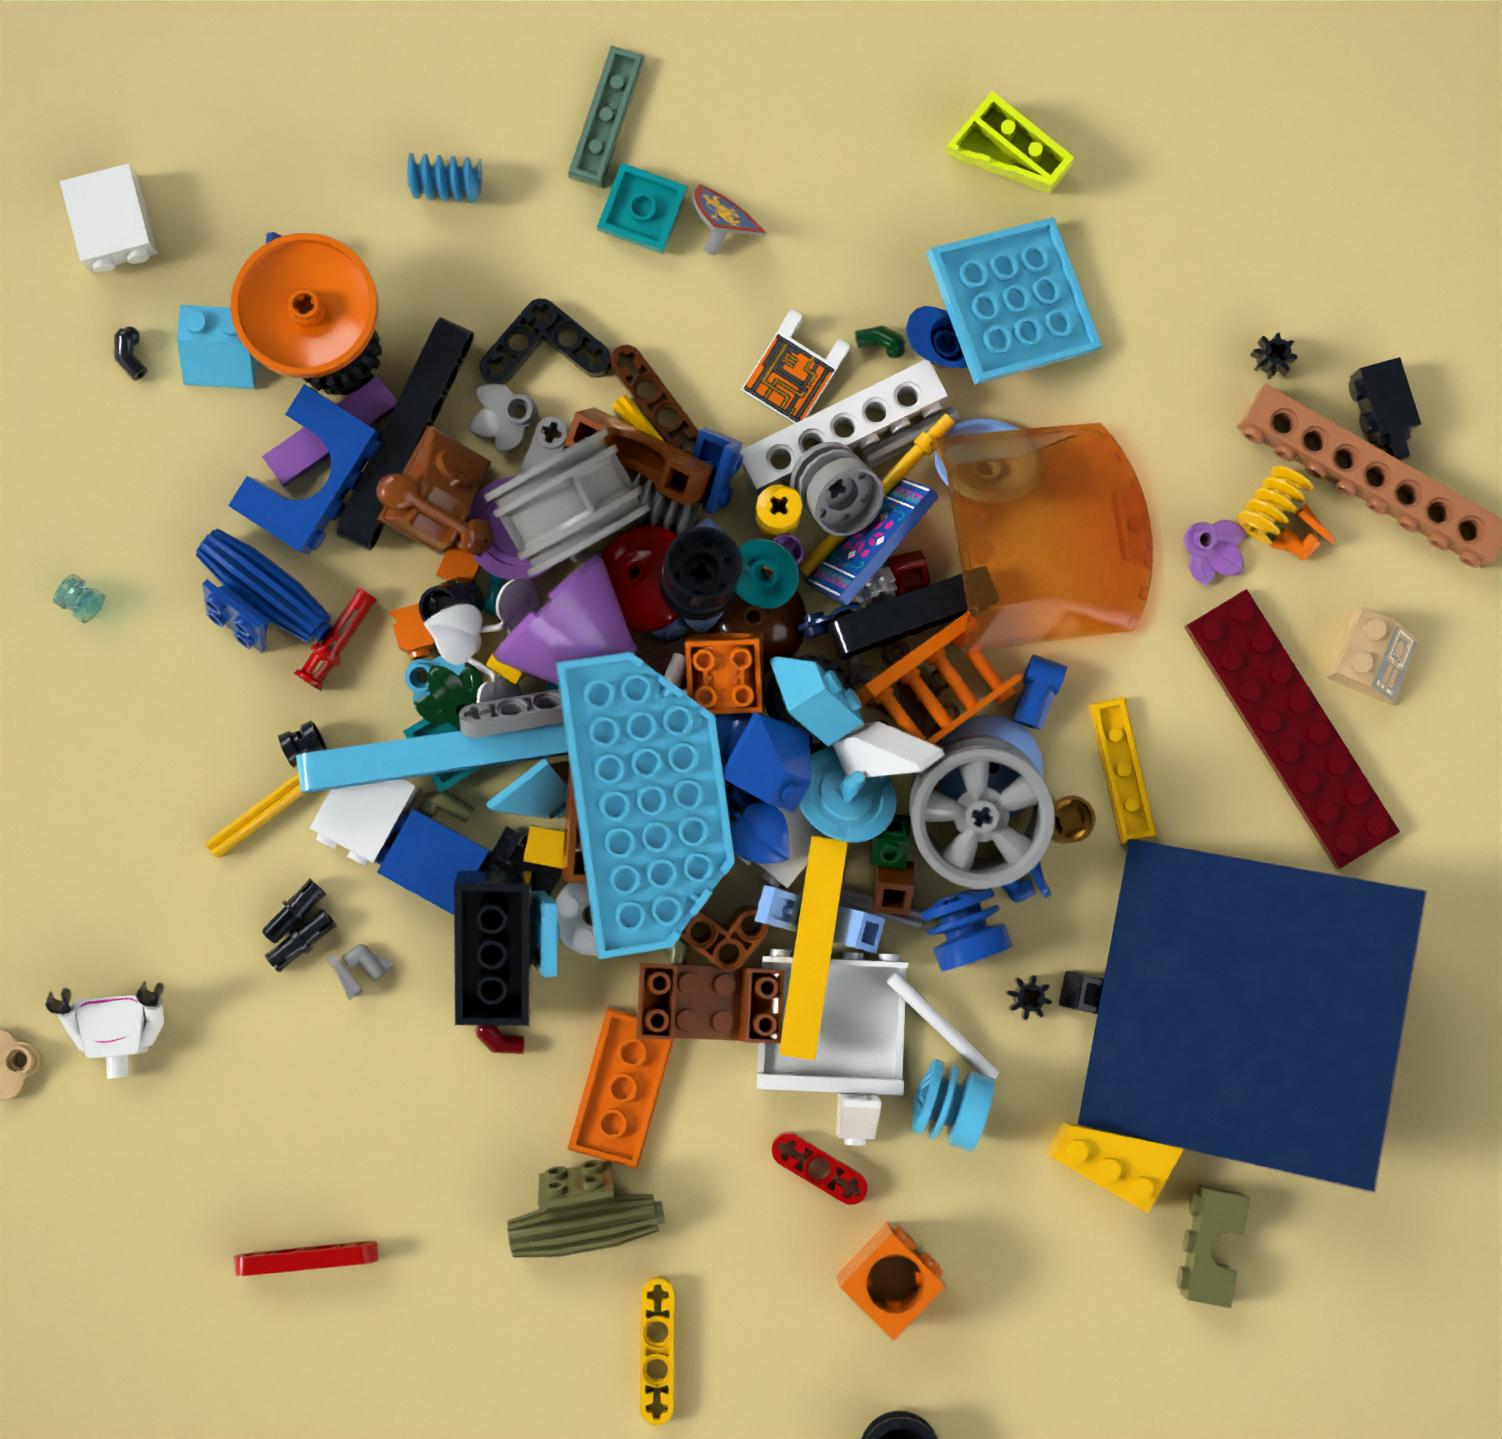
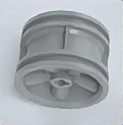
M606 428L484 495L487 502L494 499L499 507L493 513L496 519L500 517L519 551L517 556L520 561L528 558L532 565L526 570L529 577L592 545L651 509L648 502L640 505L636 498L642 491L639 486L634 488L615 453L619 451L616 445L607 446L604 437L608 436L609 432Z
M963 736L939 746L943 749L945 756L921 772L915 773L909 793V812L913 834L922 856L941 876L966 887L995 888L1012 883L1023 877L1042 859L1050 844L1054 830L1055 814L1052 798L1037 768L1019 748L1005 740L992 736ZM989 761L1009 766L1021 774L1001 794L987 788ZM956 767L959 768L968 790L961 795L958 801L933 791L938 781ZM984 806L987 807L986 809L990 816L988 818L981 817L979 821H976L973 811H981ZM1033 806L1031 820L1024 834L1007 826L1009 811ZM955 820L956 827L961 833L944 848L931 835L925 822ZM994 840L1001 852L990 857L975 858L978 842Z

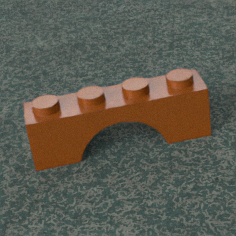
M596 407L575 412L564 445L571 447L606 428L609 432V435L604 437L607 446L610 447L615 444L619 450L615 453L621 464L648 477L655 484V491L685 506L704 499L715 470L714 466Z

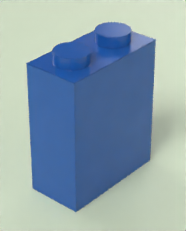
M412 809L410 814L405 812L395 827V832L399 834L392 846L387 844L377 859V863L381 865L377 873L454 915V882L458 871H481L492 851L418 810Z

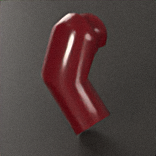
M478 1025L476 1027L477 1038L491 1052L524 1054V1036L503 1035L497 1028V1025Z

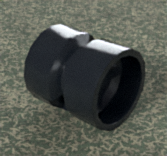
M456 577L427 589L421 595L419 613L423 622L443 609L458 604L473 605L481 613L484 606V597L480 587L473 580L467 577Z

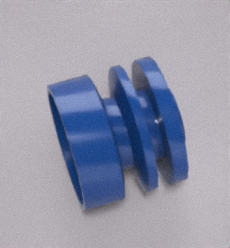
M992 888L965 890L940 899L927 910L920 912L922 921L939 917L941 924L927 929L928 935L945 934L946 941L933 948L941 972L973 963L1013 947L1005 924H987L986 918L1000 910L999 906L994 905L984 909L981 908L980 902L995 896Z

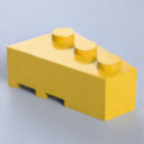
M1063 1121L1045 1153L1144 1212L1149 1213L1184 1149Z

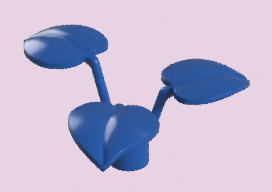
M752 713L713 714L716 720L722 769L753 716ZM726 800L728 815L737 820L730 826L733 851L738 856L761 864H775L789 859L788 825L783 813L777 807L768 803H753L745 809L742 816L733 810V805Z

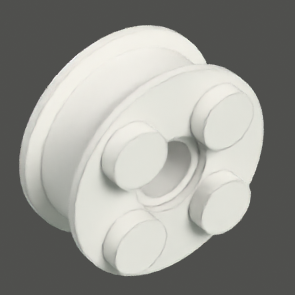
M570 882L562 889L556 899L560 939L575 952L584 955H597L593 925L589 924L585 918V911L590 906L587 883Z

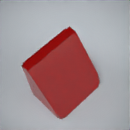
M921 550L892 556L887 559L888 566L896 579L895 584L898 588L895 591L896 597L931 585L927 561Z

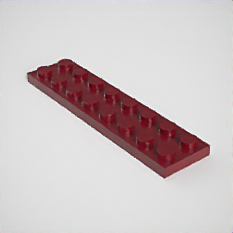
M1247 589L1184 626L1335 869L1343 868L1400 832Z

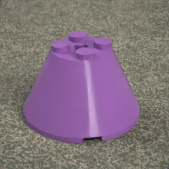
M595 555L569 575L548 595L551 600L537 614L530 612L497 648L493 657L502 664L559 685L555 662L626 652L634 654L638 647L631 638L604 560Z

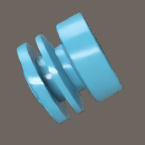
M934 1058L927 1072L922 1076L912 1106L911 1132L921 1135L928 1120H930L929 1138L935 1140L945 1125L948 1127L947 1143L972 1152L980 1139L987 1120L995 1088V1079L970 1070L962 1085L958 1084V1066L953 1064L950 1065L943 1079L944 1062Z

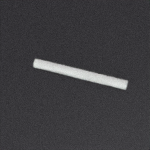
M894 972L888 978L886 983L982 1075L994 1079L999 1075L1000 1071L897 972Z

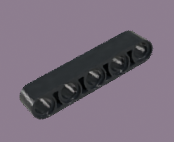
M979 567L839 617L828 623L827 628L840 659H846L958 619L970 609L973 613L997 603L1000 599L987 568Z

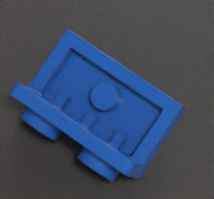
M704 427L699 430L692 456L715 467L704 499L698 501V503H705V512L712 515L723 507L726 508L732 498L733 488L730 487L733 475L738 473L742 465L743 455L740 454L743 442Z

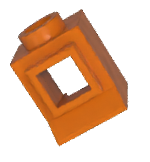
M419 604L389 611V614L397 620V623L393 624L398 647L402 652L405 651L411 660L427 658L432 655L431 650L438 649L431 633L421 618Z

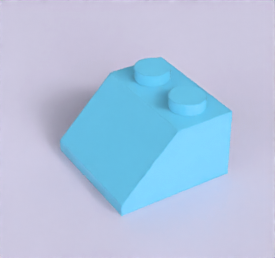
M180 305L177 342L183 384L190 386L255 389L258 361L240 341L232 322L231 308Z
M774 657L770 660L788 712L824 744L830 746L864 724L859 708L862 707L860 699L851 688L845 690L838 677L832 671L826 672L816 662L782 657Z

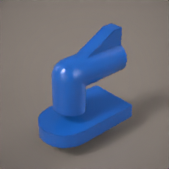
M1039 861L1030 873L1044 898H1047L1052 893L1044 879ZM1031 879L1021 884L1019 880L1000 886L1006 890L1009 898L1017 903L1036 894Z

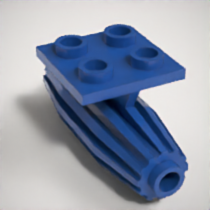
M218 528L211 531L200 543L196 551V557L223 585L217 587L208 579L203 582L206 615L219 627L226 625L235 632L234 637L244 647L248 649L254 647L262 653L266 649L265 636L269 622L308 644L315 640L321 642L332 628V625L329 624L330 614L300 582L256 548Z

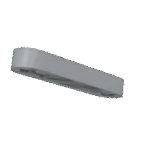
M555 689L467 705L459 712L461 732L467 737L478 738L564 723L560 691ZM545 707H554L551 709H542ZM510 713H519L516 715H507Z

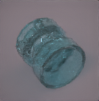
M76 574L68 576L57 588L53 597V602L62 609L73 611V617L82 623L89 622L99 612L105 601L103 593L95 588L90 589L85 586V581Z

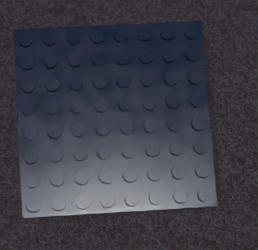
M1129 839L1078 1125L1375 1192L1427 891Z

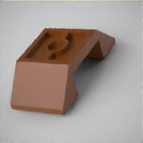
M640 963L636 1038L737 1040L747 1043L780 1044L784 970L740 967L734 971H725L718 966Z

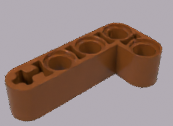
M746 904L739 907L724 926L700 909L697 915L692 917L681 932L680 938L719 968L725 971H734L744 964L764 939L769 925L759 922L758 927L753 931L742 930L743 919L749 915L757 914L758 907ZM700 921L708 923L709 931L704 937L695 938L690 935V930L695 923ZM734 944L737 946V952L733 958L728 960L719 958V951L722 946Z

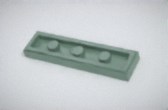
M611 45L568 172L569 178L602 188L645 61L644 55Z

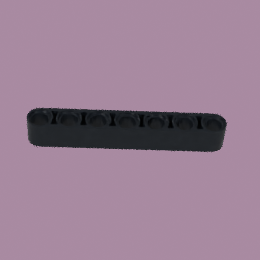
M442 317L436 321L379 440L383 443L372 460L369 459L337 528V536L367 550H372L385 527L384 523L377 520L384 507L377 497L376 489L378 482L388 474L403 472L427 426L434 425L472 345L473 331Z

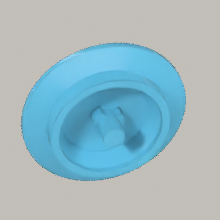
M834 747L821 749L810 756L812 781L799 802L800 809L807 820L823 834L844 842H864L879 836L893 820L897 805L895 788L889 775L865 777L862 772L854 771L851 776H846Z

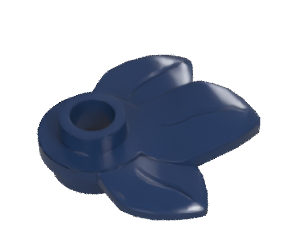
M851 602L847 606L838 607L830 615L826 616L823 611L803 617L804 623L798 625V629L803 631L805 639L829 633L828 623L858 611H851L852 609H862L861 604Z

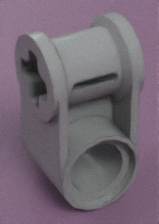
M549 416L538 423L530 448L525 455L520 475L568 448L564 444L569 429L561 419ZM557 427L558 432L562 436L560 439L554 438L552 443H550L545 434L547 431L553 432L554 428Z

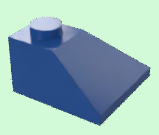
M754 712L722 769L723 779L770 805L795 812L812 781L809 732L803 728Z

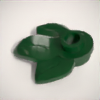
M472 665L466 667L459 676L446 667H430L428 673L430 695L414 702L416 711L430 723L444 724L449 722L452 726L461 729L457 708L461 704L471 705L477 703L478 690L483 684L482 676Z

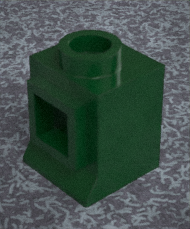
M895 814L893 820L886 828L889 830H884L879 836L870 840V865L906 869L910 847V816Z

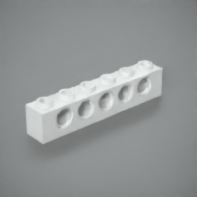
M925 359L740 451V454L743 455L741 467L757 497L766 488L773 485H784L785 482L791 479L792 469L798 459L806 452L802 447L803 442L806 440L815 439L819 443L839 442L848 446L851 450L858 446L863 450L879 442L878 436L890 430L892 434H896L910 427V421L921 415L926 419L943 410L941 405L945 403L948 395L931 362ZM902 393H909L915 398L916 403L910 407L903 406L898 402L897 396ZM871 408H877L883 412L885 418L880 422H872L866 417L865 413ZM838 424H847L852 428L853 434L850 437L841 438L836 435L834 428ZM781 454L790 460V465L785 469H777L772 466L770 460L775 455Z

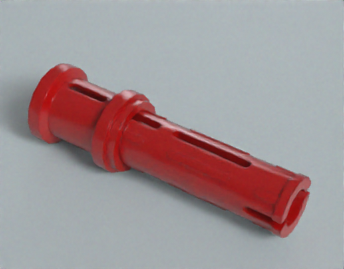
M359 587L321 643L317 642L316 645L313 644L311 647L313 652L301 670L296 669L294 672L296 676L319 691H322L324 688L322 683L334 666H339L341 663L340 653L356 632L373 604L377 601L376 598ZM355 610H358V612L351 620L343 634L340 636L339 633L348 621V619L351 617ZM333 641H337L332 650H330L329 647ZM320 661H323L317 672L314 675H312V672L314 671Z

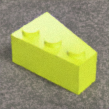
M991 91L947 145V156L1048 194L1053 191L1071 169L1074 157L993 91Z

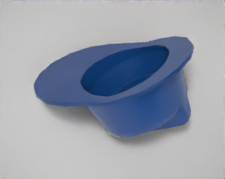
M923 306L915 309L909 316L906 324L907 338L913 350L919 356L939 368L968 367L948 312L932 306Z

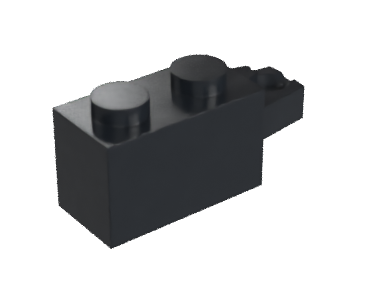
M1398 357L1359 368L1350 376L1349 392L1352 399L1357 401L1361 412L1359 416L1361 430L1365 435L1368 434L1370 443L1376 442L1379 448L1384 446L1386 453L1400 461L1405 460L1410 456L1406 440L1411 438L1410 432L1421 425V421L1401 358Z

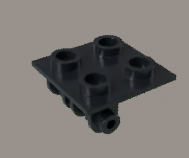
M506 826L481 871L532 872V891H545L550 896L561 877L562 869L523 861L528 838Z

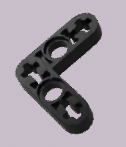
M538 298L525 307L481 359L479 367L483 379L488 384L505 385L544 340L590 377L598 378L607 374L611 368V356L605 345L547 299ZM547 309L549 321L540 320L534 326L535 332L538 333L537 336H534L530 329L523 324L527 322L528 326L531 327L536 321L534 312L536 310L544 312ZM567 329L574 330L579 335L577 343L570 347H565L558 341L561 332ZM515 334L526 335L529 339L527 348L522 351L511 349L509 346L511 337ZM586 341L589 342L586 345L589 353L593 356H597L599 353L602 354V366L594 364L592 367H589V358L581 351ZM504 348L506 353L515 361L511 363L509 358H507L502 363L504 373L502 375L494 373L490 376L489 364L498 365L503 360L504 356L500 350Z

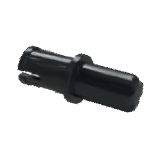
M309 878L295 895L288 901L284 900L282 902L285 907L263 928V935L272 943H278L299 920L302 922L306 920L304 918L305 915L327 893Z

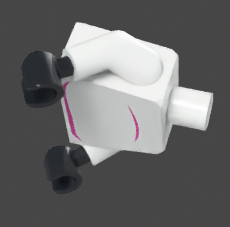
M143 982L137 995L74 1000V1005L70 1004L72 996L70 989L63 988L61 992L62 1000L55 999L53 993L49 992L46 1008L51 1013L57 1014L65 1031L78 1049L85 1052L87 1058L106 1057L107 1078L130 1076L128 1055L147 1052L148 1047L154 1044L165 1024L163 1004L160 999L164 991V985L157 983L153 993L146 988V982Z

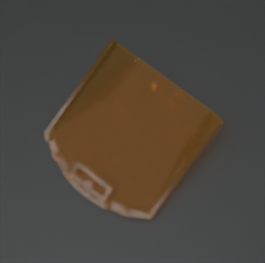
M1101 423L934 438L930 442L931 449L937 450L946 468L968 606L966 640L962 646L963 653L1118 634L1135 630L1142 615L1151 582L1153 564L1151 522L1141 485L1130 461L1115 438Z

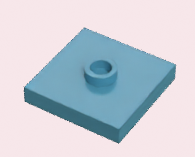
M532 891V964L543 977H557V944L560 938L559 924L557 922V902L545 891Z

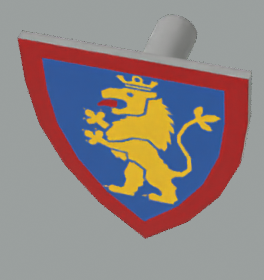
M699 184L693 193L695 208L699 213V217L712 231L704 247L708 254L717 255L728 232L766 236L767 233L747 212L729 199L702 184Z

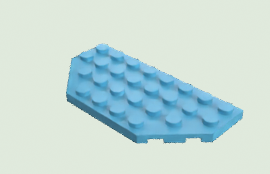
M632 652L555 662L597 958L605 959L671 948L680 938L681 932L692 917L697 915L711 896L712 890L723 875L727 874L735 863L715 715L687 696L665 677L654 671Z

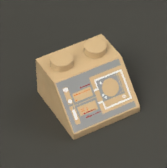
M1362 607L1351 613L1325 678L1393 705L1419 639L1398 621Z

